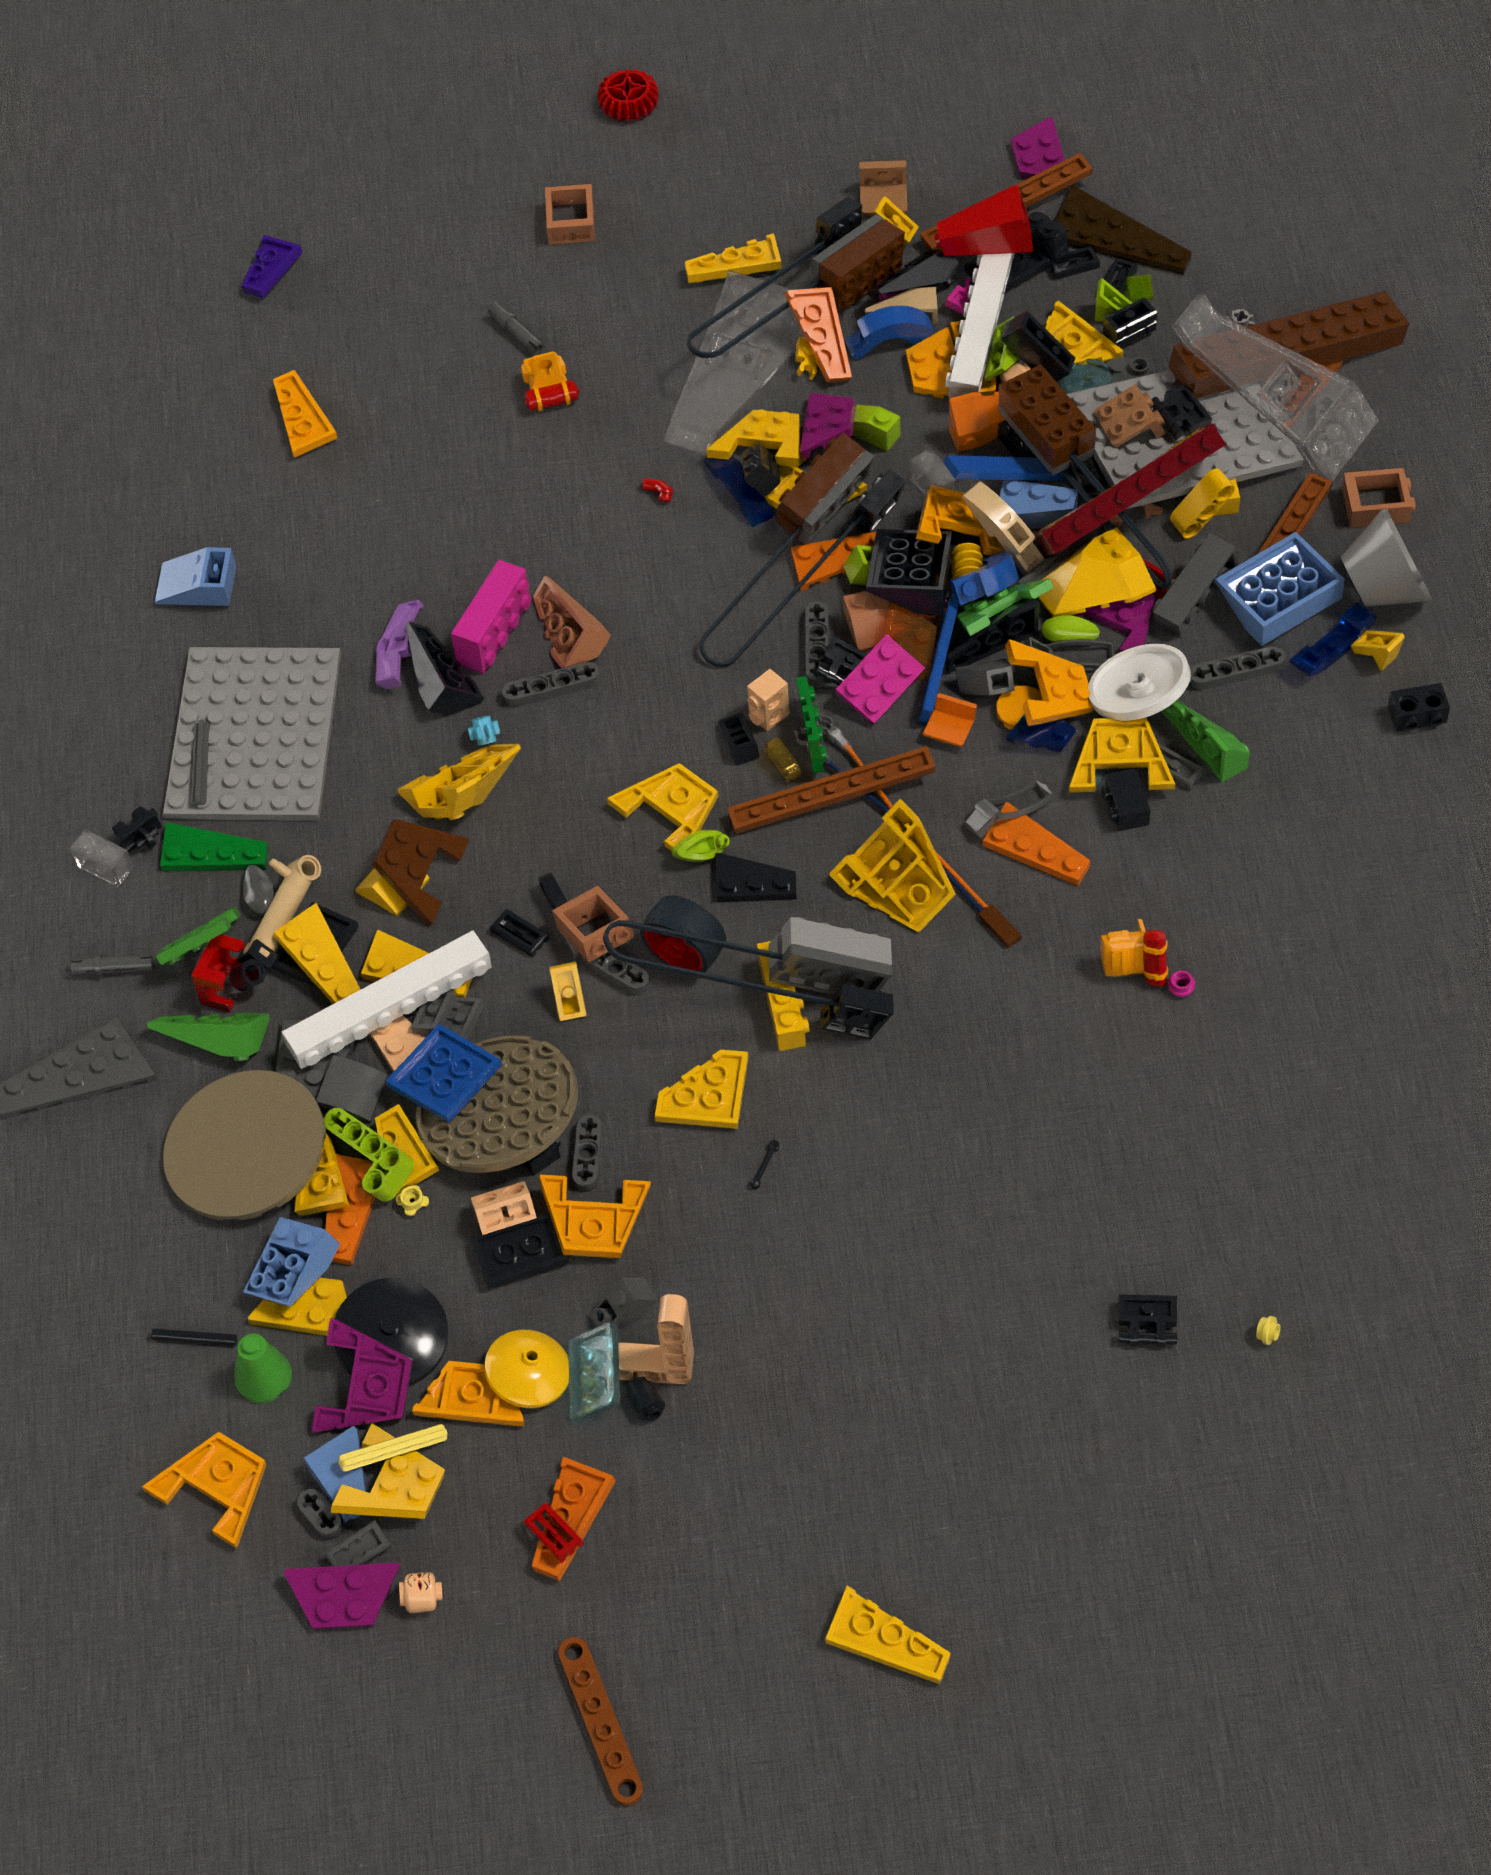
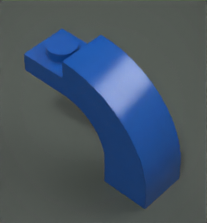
M889 306L875 310L859 319L857 322L860 328L845 340L851 356L859 360L877 344L885 340L901 338L916 345L930 337L935 331L929 316L923 311L910 306Z
M1003 551L983 559V567L950 580L957 604L963 605L983 596L988 597L1014 584L1019 579L1011 553Z

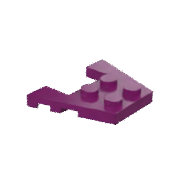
M1149 594L1129 603H1125V600L1109 603L1110 607L1101 608V605L1085 608L1086 612L1071 616L1080 618L1088 616L1128 634L1129 636L1119 649L1120 653L1132 647L1145 645L1155 603V595Z
M330 1319L326 1345L356 1350L347 1406L345 1410L316 1405L311 1432L403 1418L413 1359L337 1319Z

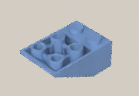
M206 547L163 562L155 604L229 606L236 572L232 548Z
M280 1217L243 1293L290 1307L329 1268L340 1243L325 1229Z

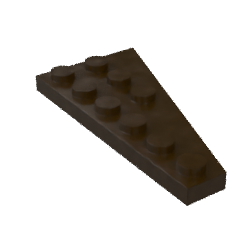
M1072 185L1056 219L1057 222L1065 226L1068 245L1073 247L1085 248L1092 246L1094 251L1100 254L1182 275L1185 274L1192 259V252L1074 185Z

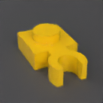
M800 336L796 343L795 361L801 363L797 369V376H801L803 371L807 370L810 374L809 379L812 380L817 373L818 364L806 339Z

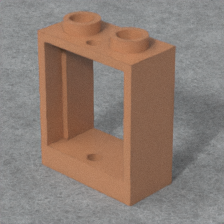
M592 184L545 187L549 245L595 241ZM587 204V218L553 221V206Z
M1404 468L1344 473L1342 494L1350 528L1368 526L1384 508H1387L1394 524L1410 523L1411 512H1415V499L1410 497L1411 481L1410 478H1406ZM1398 487L1401 503L1361 506L1359 490Z
M599 886L552 910L558 930L588 963L608 952L604 946L603 936L606 928L611 923L586 937L577 927L604 912L609 915L613 922L618 920L630 921L629 917ZM617 926L609 932V941L613 948L634 938L633 930L629 927Z

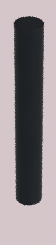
M155 1328L151 1331L152 1340L236 1346L238 1342L237 1334Z

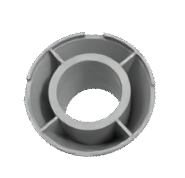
M1387 508L1382 509L1341 556L1364 605L1371 607L1428 602L1432 600Z

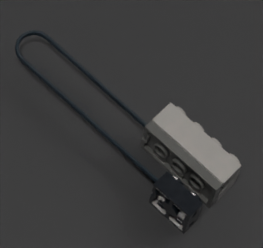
M790 917L782 927V932L777 933L769 943V951L627 920L612 922L604 932V946L609 954L626 963L825 1004L820 1010L821 1030L871 1040L894 1014L893 994L880 991L892 977L891 939L881 937L878 934H868L851 928H840L827 923H817L801 917ZM624 926L769 957V981L832 994L834 998L827 999L625 956L612 947L609 941V932L612 928Z

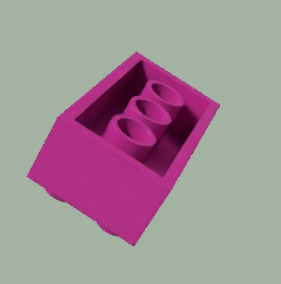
M502 560L497 561L451 633L456 661L461 666L484 674L487 668L494 664L499 649L506 645L511 630L518 626L520 616L524 610H528L532 598L529 593L526 569Z

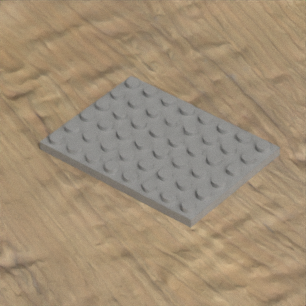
M1171 370L1067 394L1096 428L1093 457L1110 487L1163 454L1192 432L1189 433L1186 427L1182 426L1180 428L1184 434L1180 438H1176L1173 433H1169L1164 427L1165 423H1163L1161 426L1166 434L1158 439L1149 427L1119 447H1114L1094 413L1095 409L1134 384L1137 385L1142 394L1147 392L1151 399L1158 397L1161 402L1165 401L1164 395L1166 391L1181 386ZM1257 383L1197 398L1212 417L1211 424L1215 425L1226 445L1127 509L1189 494L1199 481L1215 468H1219L1229 480L1236 479V482L1300 467L1304 459ZM1173 410L1169 411L1172 417L1177 416Z
M190 647L163 811L165 820L319 821L341 659L340 648ZM199 720H204V722L210 724L207 803L194 807L191 805L195 724Z

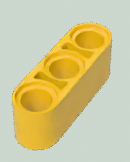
M1219 468L1212 469L1171 513L1170 521L1185 539L1194 537L1232 496L1235 491L1234 485Z

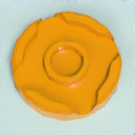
M1015 686V691L1000 695L997 701V717L999 721L1001 720L1004 723L1003 726L1015 732H1029L1034 730V727L1042 725L1028 726L1023 710V704L1027 699L1043 701L1041 692L1036 688Z

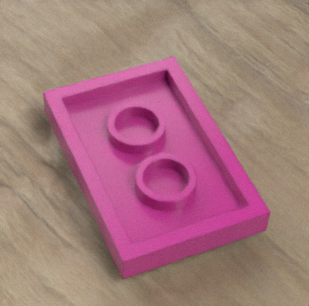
M886 634L836 688L835 692L874 726L925 670V667Z

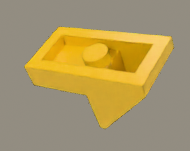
M885 196L881 198L872 213L873 216L878 214L905 232L904 246L911 241L919 228L916 223Z
M1366 630L1351 647L1355 654L1373 655L1380 671H1383L1398 656L1405 636L1403 633Z
M576 962L549 967L559 1020L564 1021L586 1016Z

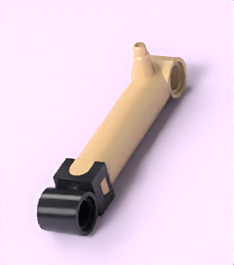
M302 856L289 863L288 866L278 862L276 859L270 860L269 865L274 871L283 876L284 880L250 943L245 945L244 950H241L237 961L241 964L233 967L230 971L229 980L236 990H249L265 980L266 971L272 967L278 955L275 951L280 943L273 937L274 932L293 919L313 880L320 876L321 865L314 856Z

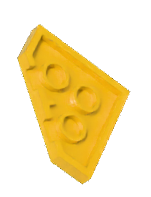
M719 1050L712 1055V1059L702 1066L697 1065L681 1076V1080L670 1088L667 1086L659 1091L655 1122L738 1129L748 1064V1052Z

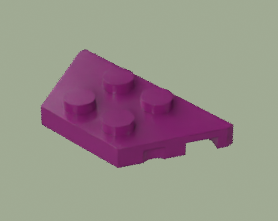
M1049 117L1011 138V147L1019 176L1022 179H1028L1065 160L1053 117Z
M817 393L809 394L800 448L803 459L811 457L809 452L821 445L825 450L828 442L833 437L837 439L843 432L849 437L852 436L856 412L854 398Z
M400 1563L284 1569V1575L314 1630L367 1627L375 1625L382 1604L389 1595V1589L394 1578L400 1571Z

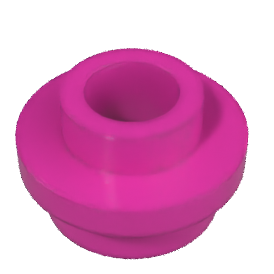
M1176 971L1168 979V989L1177 997H1186L1194 991L1195 980L1187 971ZM1178 984H1184L1185 986H1184V987H1180V986H1177V985H1178Z

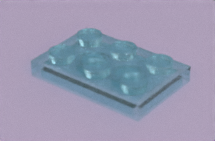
M608 1322L568 1341L570 1420L577 1423L620 1405L618 1325Z

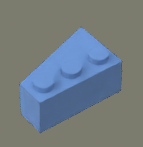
M1003 480L999 497L1014 510L1029 529H1042L1077 508L1078 490L1018 480Z

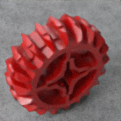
M627 68L626 71L618 69L617 73L610 72L609 77H604L603 82L599 83L597 97L600 109L603 110L605 115H609L611 119L617 118L619 122L626 119L629 123L630 119L638 121L639 117L646 118L647 113H653V109L657 107L659 91L652 75H647L645 71L639 72L637 68L633 71Z

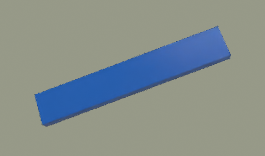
M947 456L943 462L955 479L1067 481L1061 472L1052 476L1041 461L1034 457Z
M951 590L946 603L918 717V723L924 725L928 724L933 712L959 606L953 590Z

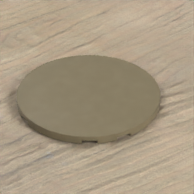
M514 1035L495 1037L476 1043L475 1045L500 1058L502 1066L450 1123L417 1105L416 1125L420 1138L428 1152L439 1162L450 1168L464 1172L488 1173L520 1165L537 1156L555 1142L568 1126L576 1109L578 1082L569 1060L566 1059L558 1048L546 1041L540 1042L532 1040L529 1036Z
M267 1070L243 1071L212 1082L197 1092L181 1108L167 1133L163 1151V1163L171 1188L178 1198L192 1211L221 1221L224 1219H239L240 1221L262 1216L263 1212L276 1206L278 1208L304 1188L314 1175L321 1161L324 1139L326 1138V1127L320 1107L307 1088L297 1080L278 1072Z

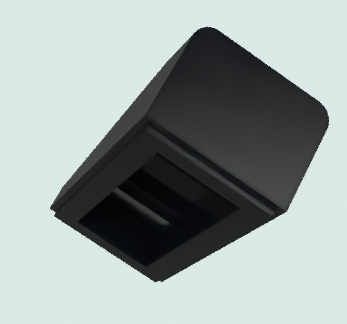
M742 713L717 721L736 765H741L760 757L757 742ZM741 725L740 727H737V728H734V729H731V730H727V729H730V728H733V727H736V726Z

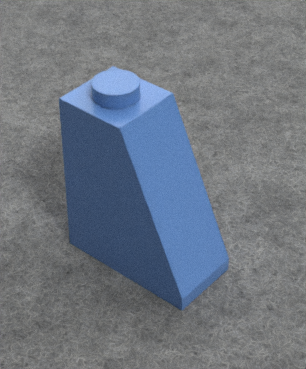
M354 1426L304 1457L308 1470L331 1503H333L342 1484L368 1492L364 1466L344 1472L338 1464L341 1454L361 1449L362 1447L357 1429ZM339 1514L344 1522L348 1521L349 1519H356L361 1516L355 1514Z

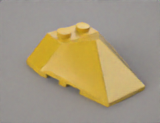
M1114 528L1087 542L1071 557L1041 580L1050 579L1054 588L1037 598L1052 617L1083 613L1086 612L1085 608L1101 605V608L1110 607L1109 603L1125 600V603L1134 602L1155 592L1156 588L1139 552L1118 528Z
M487 745L460 758L461 762L456 765L440 767V772L434 776L423 775L397 789L398 793L423 818H434L435 820L449 818V820H455L464 815L463 811L483 804L520 751V745Z
M899 799L882 817L884 820L883 824L854 854L846 855L829 875L847 894L863 900L869 906L879 909L898 922L917 932H921L956 894L920 818L902 799Z

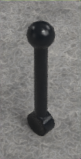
M777 1140L769 1142V1151L756 1177L750 1181L751 1188L758 1189L760 1187V1179L773 1153L779 1150V1142Z

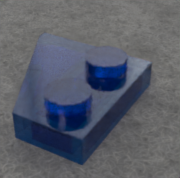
M1024 714L1007 735L1006 740L1012 743L1014 740L1029 743V746L1045 747L1051 751L1062 752L1076 734L1077 729L1063 719L1028 726Z

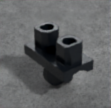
M139 806L131 814L134 821L128 826L123 821H119L112 827L121 851L127 854L135 847L139 849L144 844L150 849L156 845L153 838L159 834L158 830L162 828V824L158 819V812L154 808L148 811L144 807Z

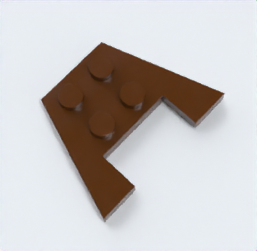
M394 819L390 822L371 865L429 927L433 924L442 904L440 900L420 889L436 852L439 851L457 863L463 856L469 838Z

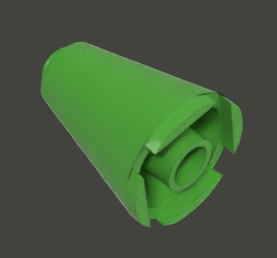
M248 1334L238 1343L234 1371L235 1386L251 1402L268 1403L274 1401L284 1390L286 1391L290 1386L292 1380L290 1363L280 1351L261 1335Z

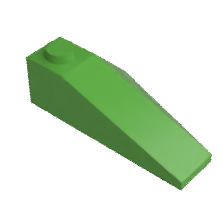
M1178 700L1161 711L1221 782L1248 768L1249 749L1243 742L1240 743L1230 732Z
M235 1013V1016L220 1019V1014H210V1016L199 1017L197 1020H195L194 1015L163 1016L147 1022V1028L217 1055L233 1057L235 1061L248 1060L250 1055L260 1050L270 1017L269 1013Z

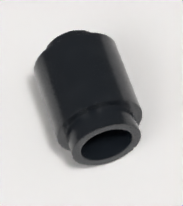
M638 1377L632 1380L626 1387L627 1398L638 1417L644 1421L658 1419L663 1413L665 1403L655 1386L646 1377Z

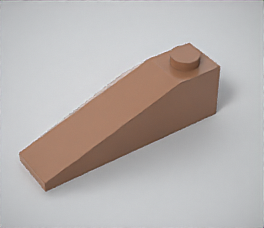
M544 576L533 595L539 618L545 622L547 630L544 633L546 638L551 641L553 648L550 649L554 660L561 668H565L599 657L611 637L610 633L593 615L550 577Z
M867 591L843 596L846 622L856 648L863 652L871 651L886 634L892 639L900 634L904 636L914 626L925 624L939 616L916 614Z

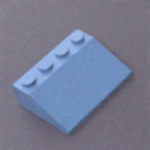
M1294 532L1215 579V583L1245 630L1263 646L1342 599L1345 579L1297 532Z

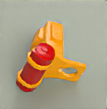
M552 351L523 360L521 365L522 377L524 382L530 386V390L525 391L524 403L530 412L535 410L540 412L544 408L565 403L568 405L570 402L578 400L579 389L573 380H567L565 376L567 373L566 365L562 357L557 355L556 352Z
M1137 919L1138 932L1121 930L1101 935L1100 952L1102 967L1106 976L1117 977L1144 974L1145 981L1149 985L1163 986L1167 983L1168 966L1166 950L1168 942L1164 931H1146L1142 919Z

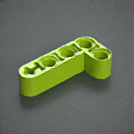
M338 1107L329 1110L324 1118L325 1127L374 1162L363 1178L362 1185L364 1190L382 1202L392 1200L414 1169L413 1159L343 1109Z

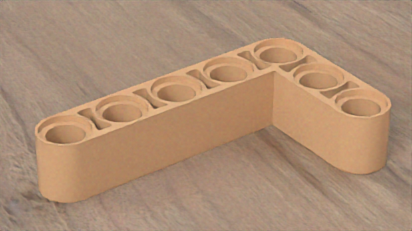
M675 1294L662 1296L657 1324L660 1345L613 1344L610 1352L608 1375L617 1380L632 1381L638 1377H646L647 1380L655 1383L687 1384L691 1382L694 1347L687 1300Z

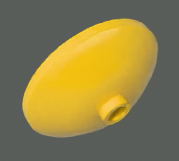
M522 1329L508 1332L493 1342L486 1354L484 1372L491 1389L504 1401L518 1407L539 1408L553 1403L565 1392L571 1376V1365L565 1350L553 1338L538 1331ZM527 1357H532L535 1360H529Z

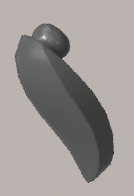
M249 865L244 876L243 896L250 909L263 918L275 896L273 884L259 867Z

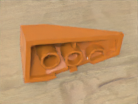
M972 392L949 398V432L958 452L981 447L998 437V424L1005 421V418L998 411L999 392H993L992 396H982L980 392Z

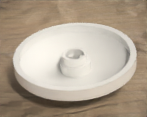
M1146 644L1132 647L1114 655L1095 671L1088 686L1090 691L1089 699L1094 710L1105 718H1112L1118 721L1145 718L1164 710L1184 693L1190 682V667L1185 655L1175 647L1165 644Z

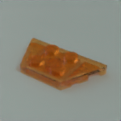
M888 601L883 637L886 634L925 667V670L915 681L928 678L937 627L921 615Z

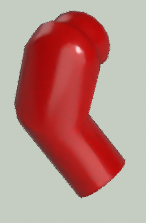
M649 478L643 479L642 490L660 492L658 496L660 501H671V495L674 494V491L665 481Z

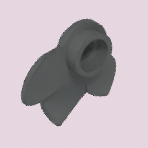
M1118 357L1106 362L1107 367L1114 372L1108 384L1151 374V365L1144 357H1135L1132 360L1127 357Z

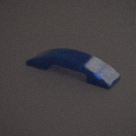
M733 455L729 460L706 458L703 460V463L714 478H719L738 502L740 512L752 528L774 518L766 498L760 495L755 490V487L752 488L745 482L743 465Z
M1356 603L1340 616L1339 624L1313 646L1309 647L1306 645L1290 659V663L1309 677L1324 671L1352 648L1351 645L1366 630H1369L1376 621L1377 616L1359 603Z

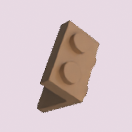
M906 160L859 162L862 215L873 216L872 213L883 196L887 197L906 214Z
M1136 384L1102 404L1094 411L1114 447H1119L1149 427L1157 439L1166 434L1161 426L1165 423L1158 410L1153 412L1151 406L1154 405L1152 399L1147 392L1142 394Z

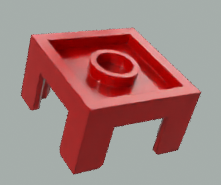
M220 934L212 938L207 944L191 975L201 1004L231 1012L235 1004L234 1000L218 996L217 994L219 991H223L227 974H230L233 967L241 964L237 961V958L230 956L229 950L234 952L244 950L245 944L243 940Z

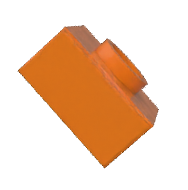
M941 693L937 694L935 709L923 732V736L962 748L975 721L977 704Z

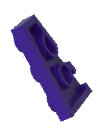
M263 235L261 249H257L255 263L250 266L242 284L244 293L263 298L302 254L300 245Z

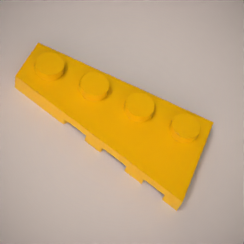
M774 233L766 235V240L757 242L756 239L747 241V246L735 249L734 246L725 248L722 254L719 255L712 252L685 261L688 283H699L706 280L725 279L732 276L782 269Z
M317 903L274 932L273 937L332 1004L361 990Z
M377 929L361 972L362 979L376 982L429 953ZM472 978L454 989L457 997H466Z

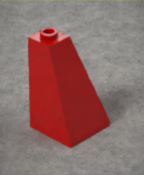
M1018 184L937 222L938 233L934 234L937 248H942L944 256L1033 252L1029 217Z

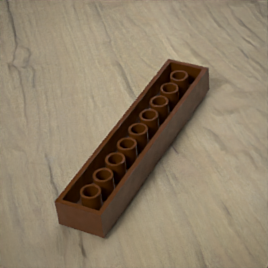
M1382 291L1174 345L1168 367L1181 386L1187 385L1196 398H1201L1402 345L1409 322L1388 293Z

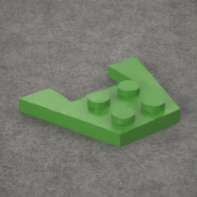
M1050 579L1009 586L988 597L983 596L976 601L973 600L961 605L962 609L957 611L956 617L958 622L971 636L989 626L991 623L989 618L1021 599H1035L1054 587Z
M236 906L163 947L156 955L159 963L162 965L168 962L170 965H173L183 959L188 954L187 951L192 949L193 952H196L207 946V943L212 938L228 931L231 928L230 923L240 916Z

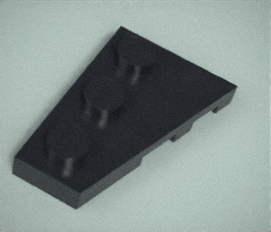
M716 852L717 902L797 899L796 871Z

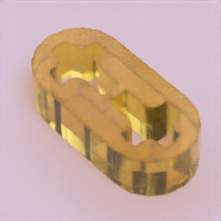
M776 737L764 744L768 757L788 782L801 776V770L797 761L779 738Z

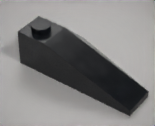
M942 248L926 251L904 265L905 268L892 274L893 277L882 281L868 291L867 294L870 297L938 283L947 285L956 280L955 275L963 270L956 256H944Z
M1021 599L990 617L991 623L989 626L971 636L969 635L947 654L946 671L950 674L956 671V667L970 665L1006 649L1005 644L1009 639L1021 642L1028 637L1037 635L1039 601L1037 599Z
M408 621L406 629L418 690L426 709L432 713L451 715L481 703L484 697L474 680L470 676H466V678L458 670L461 665L444 653L445 646L426 626Z

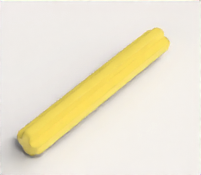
M435 1425L341 1454L338 1464L342 1471L347 1472L443 1442L447 1439L448 1433L444 1425Z

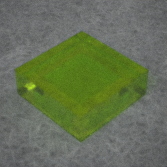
M1151 274L1126 278L1128 299L1131 302H1136L1142 298L1153 300Z

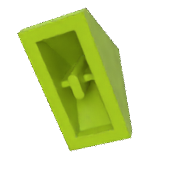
M1101 278L1098 281L1095 321L1103 322L1104 317L1132 304V302Z

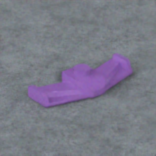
M419 600L398 604L381 639L378 641L376 647L375 682L385 689L401 686V658L412 655L406 624L408 621L413 623L417 613L422 611L424 605Z

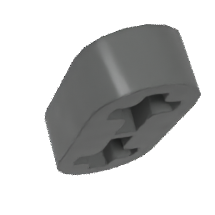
M306 1489L297 1499V1505L302 1516L323 1539L330 1540L338 1537L343 1530V1522L339 1513H331L332 1505L318 1490ZM309 1499L313 1502L316 1501L319 1510L315 1512L311 1506H307L306 1501ZM324 1516L329 1522L334 1523L332 1529L324 1526L322 1521Z

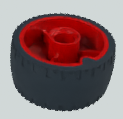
M669 895L662 897L649 912L643 923L645 925L726 942V933L720 922L704 907L681 896ZM640 930L642 941L646 947L666 965L705 973L723 949V947Z

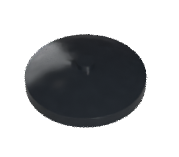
M383 1278L368 1282L354 1290L343 1301L335 1316V1319L413 1359L409 1386L418 1383L431 1374L439 1365L447 1348L448 1323L442 1305L428 1289L410 1280ZM334 1346L338 1360L343 1368L352 1376L356 1350Z

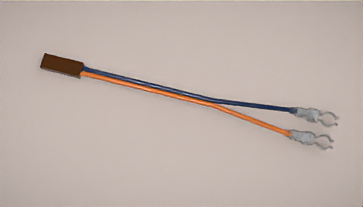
M821 713L822 720L831 723V728H822V732H826L827 738L832 743L849 753L858 767L863 766V763L853 751L850 742L844 736L843 731L839 727L833 726L832 719L829 716H822ZM801 728V733H802V734H804V733L806 734V731H805V729H802V728ZM794 731L797 743L806 746V750L810 754L807 741L799 740L798 731ZM826 752L827 761H822L823 764L827 767L829 766L836 773L843 772L832 763L829 754ZM881 789L876 792L886 806L870 793L864 794L865 797L885 813L893 807ZM936 852L949 881L979 911L978 918L1007 948L1022 940V935L994 905H986Z

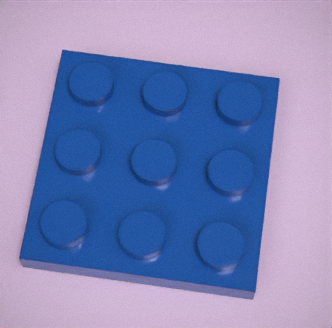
M438 1024L388 1077L386 1084L390 1089L450 1123L502 1066L500 1058Z

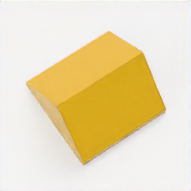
M375 868L355 889L356 893L395 916H398L408 905ZM427 874L420 889L430 880Z

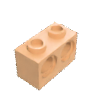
M767 670L747 686L749 718L756 726L760 725L763 729L769 731L790 714L788 683L773 670Z
M525 1181L471 1197L482 1235L537 1218Z

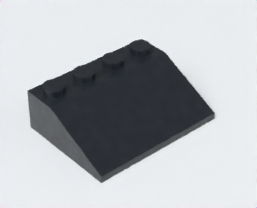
M877 529L866 591L916 614H926L929 616L943 615L952 560V531H941L942 538L937 544L916 539L917 530Z

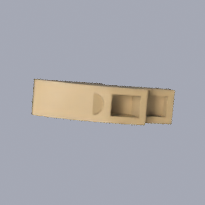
M979 481L962 496V499L989 537L995 536L1005 551L1011 553L1015 565L1023 576L1045 560L1032 542L1036 537L1027 525L988 486Z

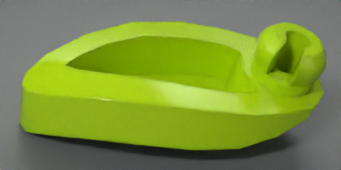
M1071 615L1050 618L1043 623L1041 628L1044 637L1052 642L1095 640L1100 634L1099 628L1095 624Z
M700 830L688 835L676 844L672 849V854L677 859L683 861L703 862L716 857V852L722 853L729 846L730 840L726 834H722L719 831Z

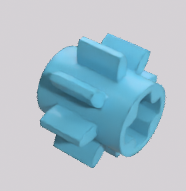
M490 715L471 720L473 726L468 727L471 741L477 740L478 745L497 741L495 735L500 734L497 720L491 721Z

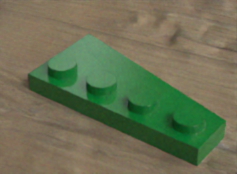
M806 676L796 678L813 773L824 772L822 761H827L825 745L820 746L819 742L823 741L821 725L816 726V721H820L817 705L812 706V701H816L814 687L808 686Z
M166 822L160 866L162 871L246 870L249 865H255L261 870H267L269 847L267 842Z

